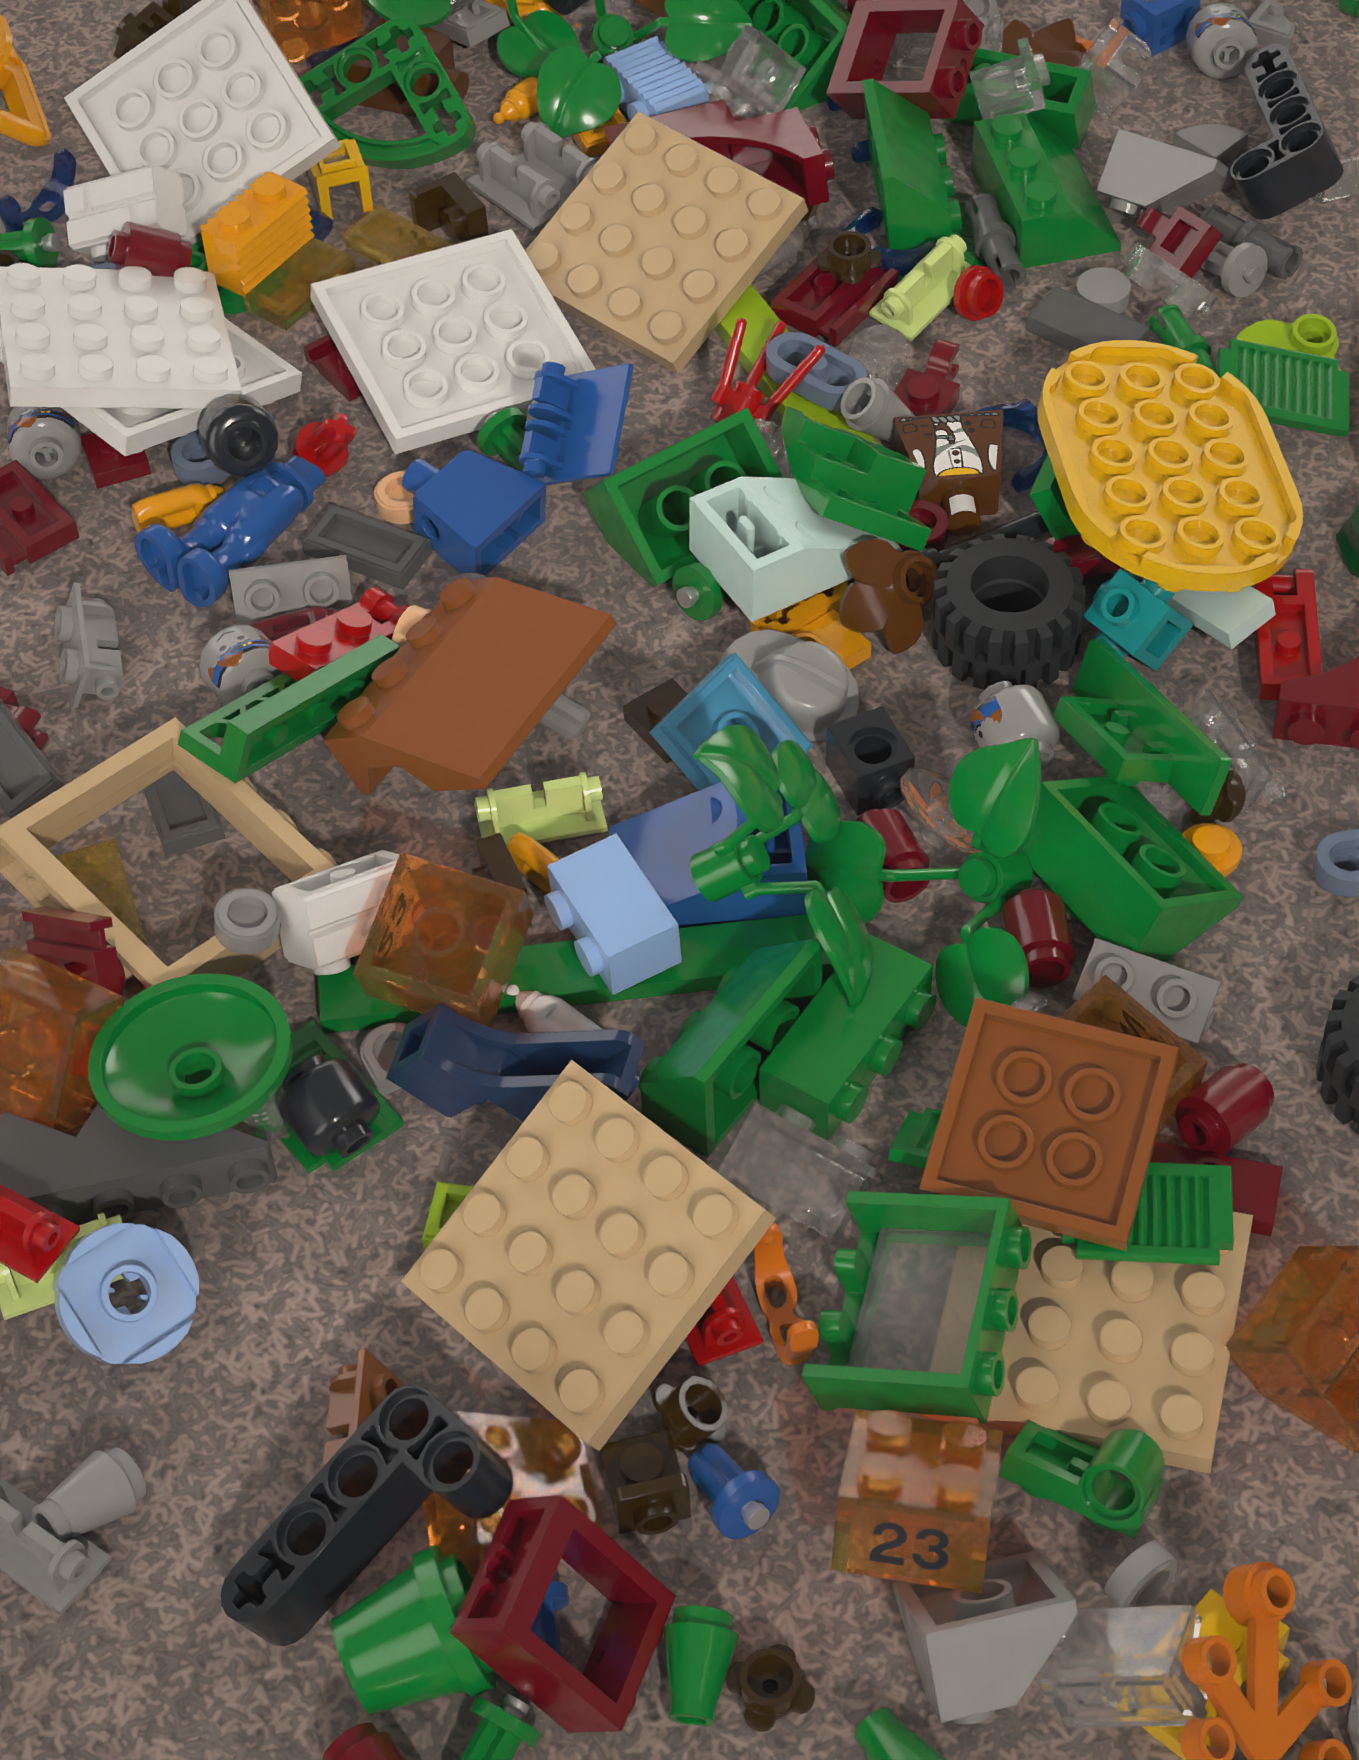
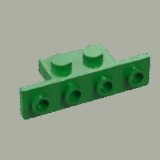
M1091 639L1072 687V691L1079 697L1061 696L1053 715L1055 720L1072 736V742L1078 748L1087 751L1104 768V774L1112 781L1126 786H1135L1139 782H1167L1200 815H1211L1230 769L1231 758L1104 639Z

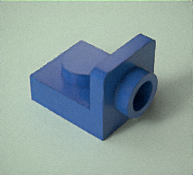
M1121 0L1119 33L1127 42L1135 44L1152 57L1186 40L1189 23L1196 13L1200 11L1201 0H1154L1150 3L1147 0Z

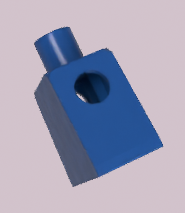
M471 450L461 451L441 470L423 459H417L407 468L403 476V488L414 494L413 512L416 534L431 539L432 549L465 578H469V580L483 579L545 522L546 484Z

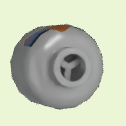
M1216 3L1206 6L1196 13L1190 21L1186 32L1187 48L1198 69L1210 78L1223 80L1236 77L1245 71L1247 60L1258 49L1256 32L1245 13L1233 4Z
M14 407L10 412L6 423L9 456L12 461L17 460L37 479L57 478L68 473L77 464L82 451L81 434L77 419L61 407Z
M233 625L220 630L209 639L201 652L199 668L202 680L224 706L283 673L269 664L268 655L271 641L261 630L249 625Z
M1002 681L991 685L979 695L978 700L980 704L974 708L969 717L970 731L979 748L1024 738H1035L1038 740L1041 767L1054 756L1053 748L1060 737L1059 727L1043 695L1037 688L1031 685L1013 686L1010 681Z

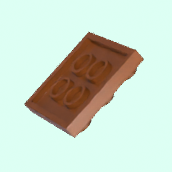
M976 997L920 1183V1194L1010 1198L1021 1224L1126 1251L1175 1072L1179 1047Z

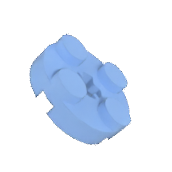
M116 1223L102 1227L78 1241L67 1253L62 1267L56 1273L53 1290L55 1293L57 1318L69 1340L80 1351L96 1358L100 1362L105 1364H142L150 1362L175 1348L190 1329L193 1322L191 1318L196 1309V1296H199V1277L190 1254L176 1238L157 1228L153 1229L144 1224ZM120 1274L127 1282L139 1278L145 1287L146 1294L137 1296V1299L144 1301V1303L135 1313L131 1314L125 1306L115 1309L110 1303L109 1293L115 1292V1289L111 1288L110 1285Z

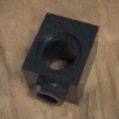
M883 706L826 725V765L857 816L872 809L893 808L904 799H907L908 797L903 788V780L914 793L915 756Z

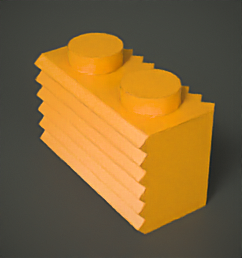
M263 172L264 176L257 178L253 184H250V189H244L243 195H236L235 201H229V205L221 207L218 213H214L215 218L207 219L208 224L200 225L208 272L214 274L216 284L241 296L251 291L315 236L311 231L314 227L309 222L312 220V217L309 215L311 209L307 205L310 202L306 197L309 194L305 187L273 172Z

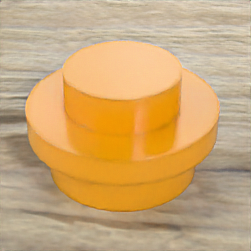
M1201 823L1189 827L1182 833L1224 877L1238 867L1242 855V845L1237 835L1230 829L1219 824Z

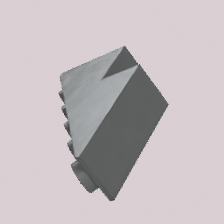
M98 1104L76 1137L6 1111L0 1119V1184L76 1225L97 1220V1215L103 1212L106 1219L120 1214L123 1221L132 1216L133 1213L165 1206L185 1208L196 1204L202 1198L229 1192L254 1193L264 1189L270 1183H275L278 1178L269 1141L233 1128H227L223 1131L195 1139L156 1140L133 1134L121 1128L104 1114Z

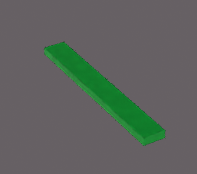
M807 914L679 928L682 962L612 995L599 974L592 977L587 974L575 950L574 941L576 940L353 964L348 969L336 974L318 975L320 1022L322 1030L326 1034L372 1029L394 1022L408 1024L440 1003L445 1004L466 1018L518 1012L515 1006L516 995L506 993V989L510 985H517L520 992L539 991L543 995H554L571 1006L711 991L718 989L722 978L731 968H740L758 948L808 939L820 942L815 935ZM822 948V978H827L835 970Z

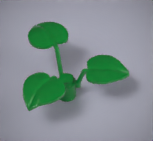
M365 0L370 8L385 20L389 21L396 17H406L413 20L420 28L439 24L448 18L451 12L450 0ZM506 0L510 19L515 26L508 27L499 34L497 39V55L502 64L512 73L526 78H538L543 62L554 50L565 45H572L580 49L574 30L559 15L548 10H537L523 20L518 12L516 0Z
M595 0V18L597 23L590 39V57L588 58L578 47L565 45L547 56L541 66L536 92L541 122L548 125L550 130L562 139L591 131L604 125L616 113L620 105L622 93L617 74L611 67L603 64V58L628 48L631 44L640 43L643 38L660 28L668 27L665 34V46L672 56L689 63H702L717 59L739 46L752 28V19L737 0H665L664 8L667 17L657 18L641 29L633 30L631 24L624 17L616 14H607L604 0Z
M731 725L715 732L699 746L693 757L708 767L720 779L748 819L727 838L691 856L690 870L696 887L710 902L719 901L741 890L748 901L760 895L806 894L804 899L805 908L815 935L845 990L849 1006L858 1003L863 996L871 974L873 950L867 928L846 894L837 887L825 891L823 885L817 880L760 883L763 873L770 869V858L764 843L797 824L800 820L812 840L817 844L826 843L836 837L840 827V813L830 786L813 766L802 747L793 740H785L777 744L771 755L761 738L747 726ZM778 789L792 807L785 817L782 806L783 800L777 792ZM756 828L760 830V832L756 835L748 836Z
M1024 738L1008 743L981 747L968 753L955 767L949 787L952 815L960 827L974 832L971 841L972 846L980 850V852L971 854L961 867L882 869L886 852L885 841L882 835L872 826L854 820L840 821L839 831L831 841L817 844L811 838L805 850L807 881H819L825 891L834 887L842 890L855 906L865 925L873 920L882 908L884 902L882 881L901 882L957 879L966 895L976 902L987 903L982 910L961 928L960 937L962 943L944 947L936 959L935 979L939 997L949 1014L966 1028L976 997L1021 1009L1026 1007L1029 993V972L1026 956L1021 945L1014 936L1001 928L980 927L995 913L1001 912L1003 905L1007 902L1006 900L1011 899L1022 890L1030 889L1033 881L1031 862L1021 849L1028 843L1033 833L1039 808L1041 763L1038 740L1035 738Z

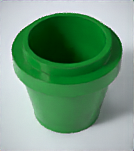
M434 1544L412 1555L413 1564L342 1614L331 1619L332 1634L340 1660L357 1698L369 1715L373 1716L379 1712L462 1692H467L474 1698L496 1687L494 1670L450 1634L473 1582V1578L466 1565L456 1552L445 1556L440 1547Z

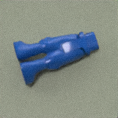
M297 455L292 456L284 463L271 462L266 466L265 470L263 469L246 476L230 487L203 511L194 522L193 528L184 535L177 537L169 528L158 523L144 528L134 539L138 558L159 585L171 592L180 587L184 598L196 607H209L226 592L228 581L230 580L229 570L242 568L257 560L293 523L299 513L303 512L313 502V492L324 484L325 475L319 467Z

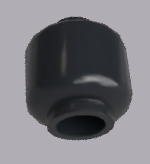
M229 395L218 399L206 409L200 421L199 438L205 453L219 470L230 475L249 476L263 470L272 461L278 449V431L274 420L257 401L249 397Z
M325 1055L312 1057L296 1067L282 1082L281 1087L284 1090V1094L279 1102L280 1114L311 1155L326 1156L338 1152L342 1158H346L361 1150L374 1137L375 1133L370 1126L375 1122L379 1114L380 1103L374 1092L347 1059L333 1058L328 1060Z

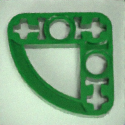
M396 17L387 21L299 78L309 95L313 91L319 90L322 94L321 99L323 103L317 108L338 141L344 139L356 140L365 165L388 169H413L446 160L465 150L475 137L476 125L472 115L420 27L409 18ZM405 35L410 48L402 53L398 49L396 40ZM378 49L383 52V56L389 62L386 66L383 65L374 53ZM359 60L370 61L372 71L365 81L352 83L348 80V71L351 65ZM427 73L438 75L439 85L432 95L427 97L415 95V83L422 75ZM335 76L346 90L339 94L336 90L337 87L331 81ZM397 81L427 134L406 140H375L351 133L334 123L333 120ZM443 106L456 122L455 126L458 130L450 136L444 131L445 125L435 111Z

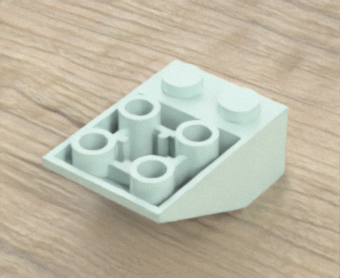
M738 477L690 498L689 550L703 566L710 570L718 584L751 622L854 578L843 560V553L848 547L857 542L868 539H883L890 543L898 552L903 551L896 542L822 517L805 499L795 478Z

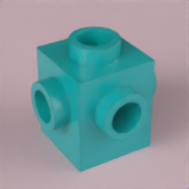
M1121 568L1112 579L1104 582L1094 594L1092 605L1083 615V617L1101 630L1094 639H1104L1124 659L1130 653L1156 672L1194 625V623L1168 604L1175 595L1173 592L1164 590L1155 582L1145 578H1141L1138 581Z

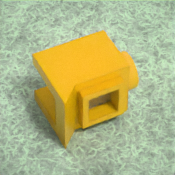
M355 139L339 140L340 148L308 169L309 183L323 221L333 219L329 187L353 182L363 212L374 210L368 165L365 166Z

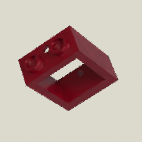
M962 0L856 1L826 94L851 119H866L862 80L874 79L929 113L930 119H955L961 97L966 91L967 78L976 50L981 44L984 24ZM937 33L922 81H881L896 34Z
M557 1494L509 1499L450 1634L568 1733L622 1731L627 1717L635 1705L637 1692L653 1652L662 1638L663 1627L676 1595L564 1495ZM561 1559L612 1602L583 1674L531 1631Z

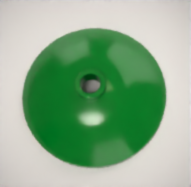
M214 973L193 974L173 978L136 994L107 1019L95 1037L88 1059L90 1086L104 1114L112 1122L133 1134L168 1141L208 1136L245 1120L259 1110L275 1094L291 1064L293 1055L292 1031L286 1013L276 998L267 990L249 980Z

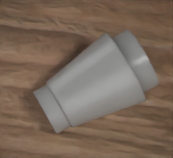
M864 377L857 379L846 389L841 400V412L851 429L893 443L894 418L914 416L887 383L878 378L870 379Z
M117 1447L110 1449L106 1453L96 1450L46 1496L43 1502L32 1509L33 1522L61 1542L70 1540L133 1514L136 1510L137 1502L146 1495V1483L139 1467L124 1450Z

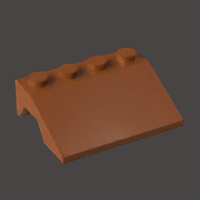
M499 577L475 580L460 578L455 580L441 591L439 595L440 602L431 613L408 630L405 636L407 641L398 652L374 670L372 673L373 681L358 698L347 703L337 715L338 722L324 737L323 741L359 791L365 795H370L393 767H402L434 791L486 789L617 625L612 615Z

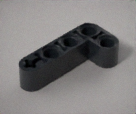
M1278 43L1259 49L1250 56L1245 64V73L1273 134V138L1239 156L1230 168V176L1249 212L1254 218L1260 220L1275 217L1329 189L1337 183L1344 172L1339 155L1288 48Z
M406 1385L397 1388L378 1405L234 1565L223 1582L221 1606L228 1617L272 1645L287 1646L296 1643L311 1630L433 1492L467 1517L483 1519L494 1515L504 1507L511 1496L514 1484L512 1469L507 1461L469 1424L431 1392L419 1385ZM470 1469V1471L468 1472L467 1476H465V1477L463 1478V1476L465 1475V1473L467 1472V1470Z

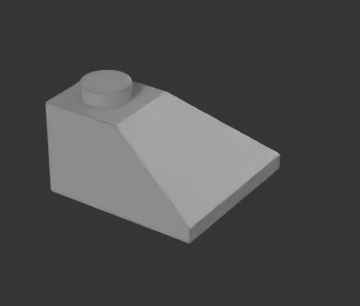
M1118 129L1097 191L1111 199L1108 208L1138 218L1141 209L1145 210L1147 206L1160 213L1234 187L1235 183L1230 176V169L1218 159Z
M1036 1550L892 1583L924 1695L941 1723L952 1721L957 1724H975L991 1718L995 1714V1710L1017 1705L1078 1615L1076 1599Z

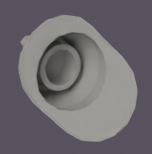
M769 629L751 631L734 640L723 653L722 660L735 652L810 742L826 740V725L857 714L860 703L857 682L849 668L842 662L840 656L826 645L814 641L805 642L790 634Z

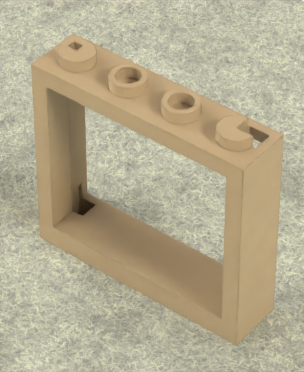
M176 717L0 825V873L35 908L48 906L112 917L113 927L104 929L106 944L116 946L117 957L120 959L125 972V986L122 993L128 1000L151 986L181 976L214 973L239 977L282 948L280 933L271 947L255 954L232 952L221 945L214 935L167 967L48 850L56 843L174 770L292 882L338 866L330 853L322 848L316 849L298 832L295 823L287 813L280 809L275 810L258 795L248 777L235 784L178 746L180 732L186 727Z

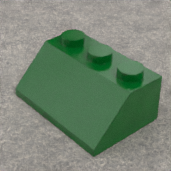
M737 0L752 19V28L747 37L732 52L785 110L797 107L801 111L831 100L826 92L851 18V14L838 0Z
M874 79L862 80L870 164L891 264H896L901 259L921 260L936 246V242L941 237L949 238L953 232L962 231L958 198L948 200V198L954 197V184L950 165L942 166L947 165L943 133L933 134L929 113Z
M1024 112L974 121L971 171L981 192L994 197L1003 222L1011 226L1016 236L1014 248L1024 268L1121 250V242L1071 145Z
M747 407L601 481L582 493L607 543L652 587H655L671 579L677 569L691 562L700 563L689 550L691 497L738 477L783 478Z
M1107 776L1041 782L1036 824L1028 843L1021 851L1029 858L1033 875L1042 879L1064 901L1065 910L1074 918L1082 921L1098 939L1165 962L1234 911L1244 899L1240 892L1135 786L1119 784Z
M808 939L758 948L740 968H731L722 978L716 996L702 1012L694 1011L686 1019L680 1029L678 1040L663 1057L655 1056L646 1065L638 1083V1088L641 1092L642 1114L671 1137L708 1158L760 1096L759 1068L822 988L821 944Z

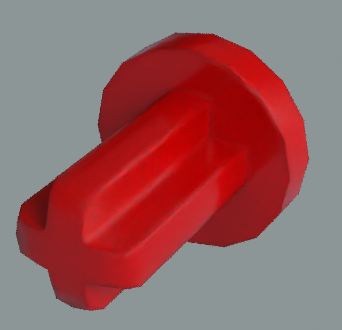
M337 413L332 419H325L323 422L308 423L295 435L292 443L293 456L297 455L319 467L325 478L335 475L346 464L349 456L348 444L355 438L356 428L348 424V416L342 413Z

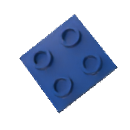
M544 362L542 370L535 372L534 376L535 383L532 399L539 403H532L528 407V413L537 419H530L525 423L526 432L518 460L523 465L522 473L539 479L546 486L614 475L634 365L627 363L564 375L565 367L562 364Z

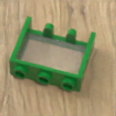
M848 1191L845 1203L861 1234L857 1249L838 1248L835 1254V1273L846 1295L842 1310L823 1309L820 1313L819 1334L831 1354L828 1365L804 1364L802 1378L814 1399L823 1411L848 1408L977 1418L979 1423L986 1424L992 1396H1000L1004 1386L1005 1362L1002 1349L1006 1332H1013L1018 1320L1019 1304L1015 1288L1019 1269H1027L1031 1259L1032 1240L1029 1228L1022 1226L1010 1198Z

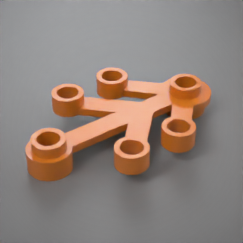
M1270 1562L1241 1564L1233 1567L1228 1572L1223 1585V1598L1229 1615L1236 1623L1247 1627V1699L1233 1678L1236 1672L1237 1658L1232 1644L1220 1635L1196 1637L1189 1640L1182 1654L1185 1674L1192 1683L1202 1687L1220 1717L1195 1718L1185 1724L1180 1742L1186 1760H1232L1236 1743L1246 1760H1280L1322 1708L1343 1706L1348 1702L1352 1693L1351 1675L1341 1661L1337 1659L1309 1661L1300 1671L1299 1683L1278 1707L1279 1622L1285 1618L1286 1614L1292 1610L1295 1604V1586L1287 1572ZM1208 1652H1209V1654H1210L1211 1662H1212L1211 1670H1210V1668H1209V1666H1208V1662H1207V1653H1208ZM1324 1676L1327 1682V1691L1324 1686ZM1206 1734L1210 1738V1751H1208L1206 1746ZM1338 1739L1310 1740L1302 1746L1298 1759L1324 1760L1325 1756L1326 1760H1352L1348 1748Z

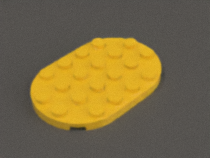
M1112 340L1089 344L1070 352L1067 362L1056 370L1051 368L1047 374L1038 402L1037 418L1066 509L1075 527L1081 533L1082 540L1118 566L1135 575L1153 581L1160 588L1170 592H1180L1184 589L1207 592H1239L1243 588L1262 582L1278 572L1290 558L1299 537L1303 523L1302 503L1269 420L1261 404L1250 390L1229 372L1221 379L1210 368L1196 364L1198 355L1160 343L1138 340Z

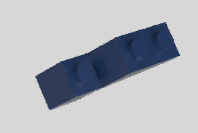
M440 1003L405 1025L386 1079L446 1117L452 1118L475 1104L478 1106L484 1104L489 1099L524 1122L571 1060L626 1101L633 1094L640 1080V1071L637 1067L645 1041L635 1034L621 1029L540 1033L505 1032L474 1022L445 1004Z

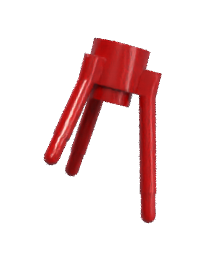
M739 318L736 321L733 335L730 339L719 383L710 398L712 402L717 404L710 419L717 423L748 407L756 425L766 429L773 413L824 355L825 347L823 345L815 346L768 401L761 405L765 395L757 390L756 387L766 370V349L772 339L784 333L786 323L784 321L776 323L745 383L736 380L732 388H730L747 326V321L744 318Z

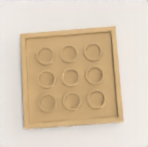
M638 111L525 252L558 307L670 370L679 373L806 215L808 208L804 198Z
M571 1060L401 1282L581 1440L600 1451L776 1220V1217Z
M1233 1212V1251L1220 1250L1219 1265L1076 1259V1244L1062 1243V1234L1022 1224V1226L1028 1227L1031 1233V1259L1027 1269H1019L1015 1288L1019 1304L1018 1320L1015 1330L1013 1332H1006L1002 1349L1005 1362L1004 1386L1000 1396H992L987 1423H979L977 1418L929 1414H923V1416L1015 1436L1020 1433L1029 1419L1042 1427L1059 1431L1096 1449H1099L1110 1433L1119 1429H1134L1147 1434L1158 1444L1163 1453L1165 1465L1210 1474L1253 1215ZM959 1247L930 1372L961 1373L988 1249Z

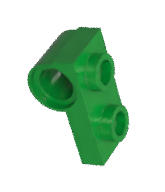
M1028 1419L1007 1450L998 1476L1019 1485L1031 1496L1054 1501L1088 1517L1093 1524L1102 1529L1118 1531L1136 1539L1156 1504L1164 1480L1161 1477L1165 1461L1158 1444L1150 1436L1138 1430H1116L1105 1438L1099 1449H1096L1059 1431L1042 1427ZM1114 1471L1124 1474L1130 1481L1120 1478Z

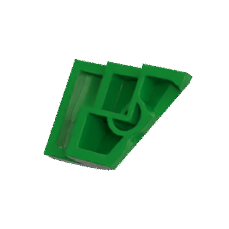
M787 406L781 419L786 455L793 477L810 506L827 519L923 551L932 530L910 515L909 511L927 470L901 453L871 442L842 428L834 429L817 423L804 415L803 412Z

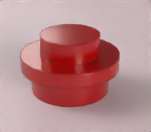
M973 265L966 268L960 274L954 287L953 300L957 313L962 318L972 321H979L994 315L1003 301V283L988 267Z

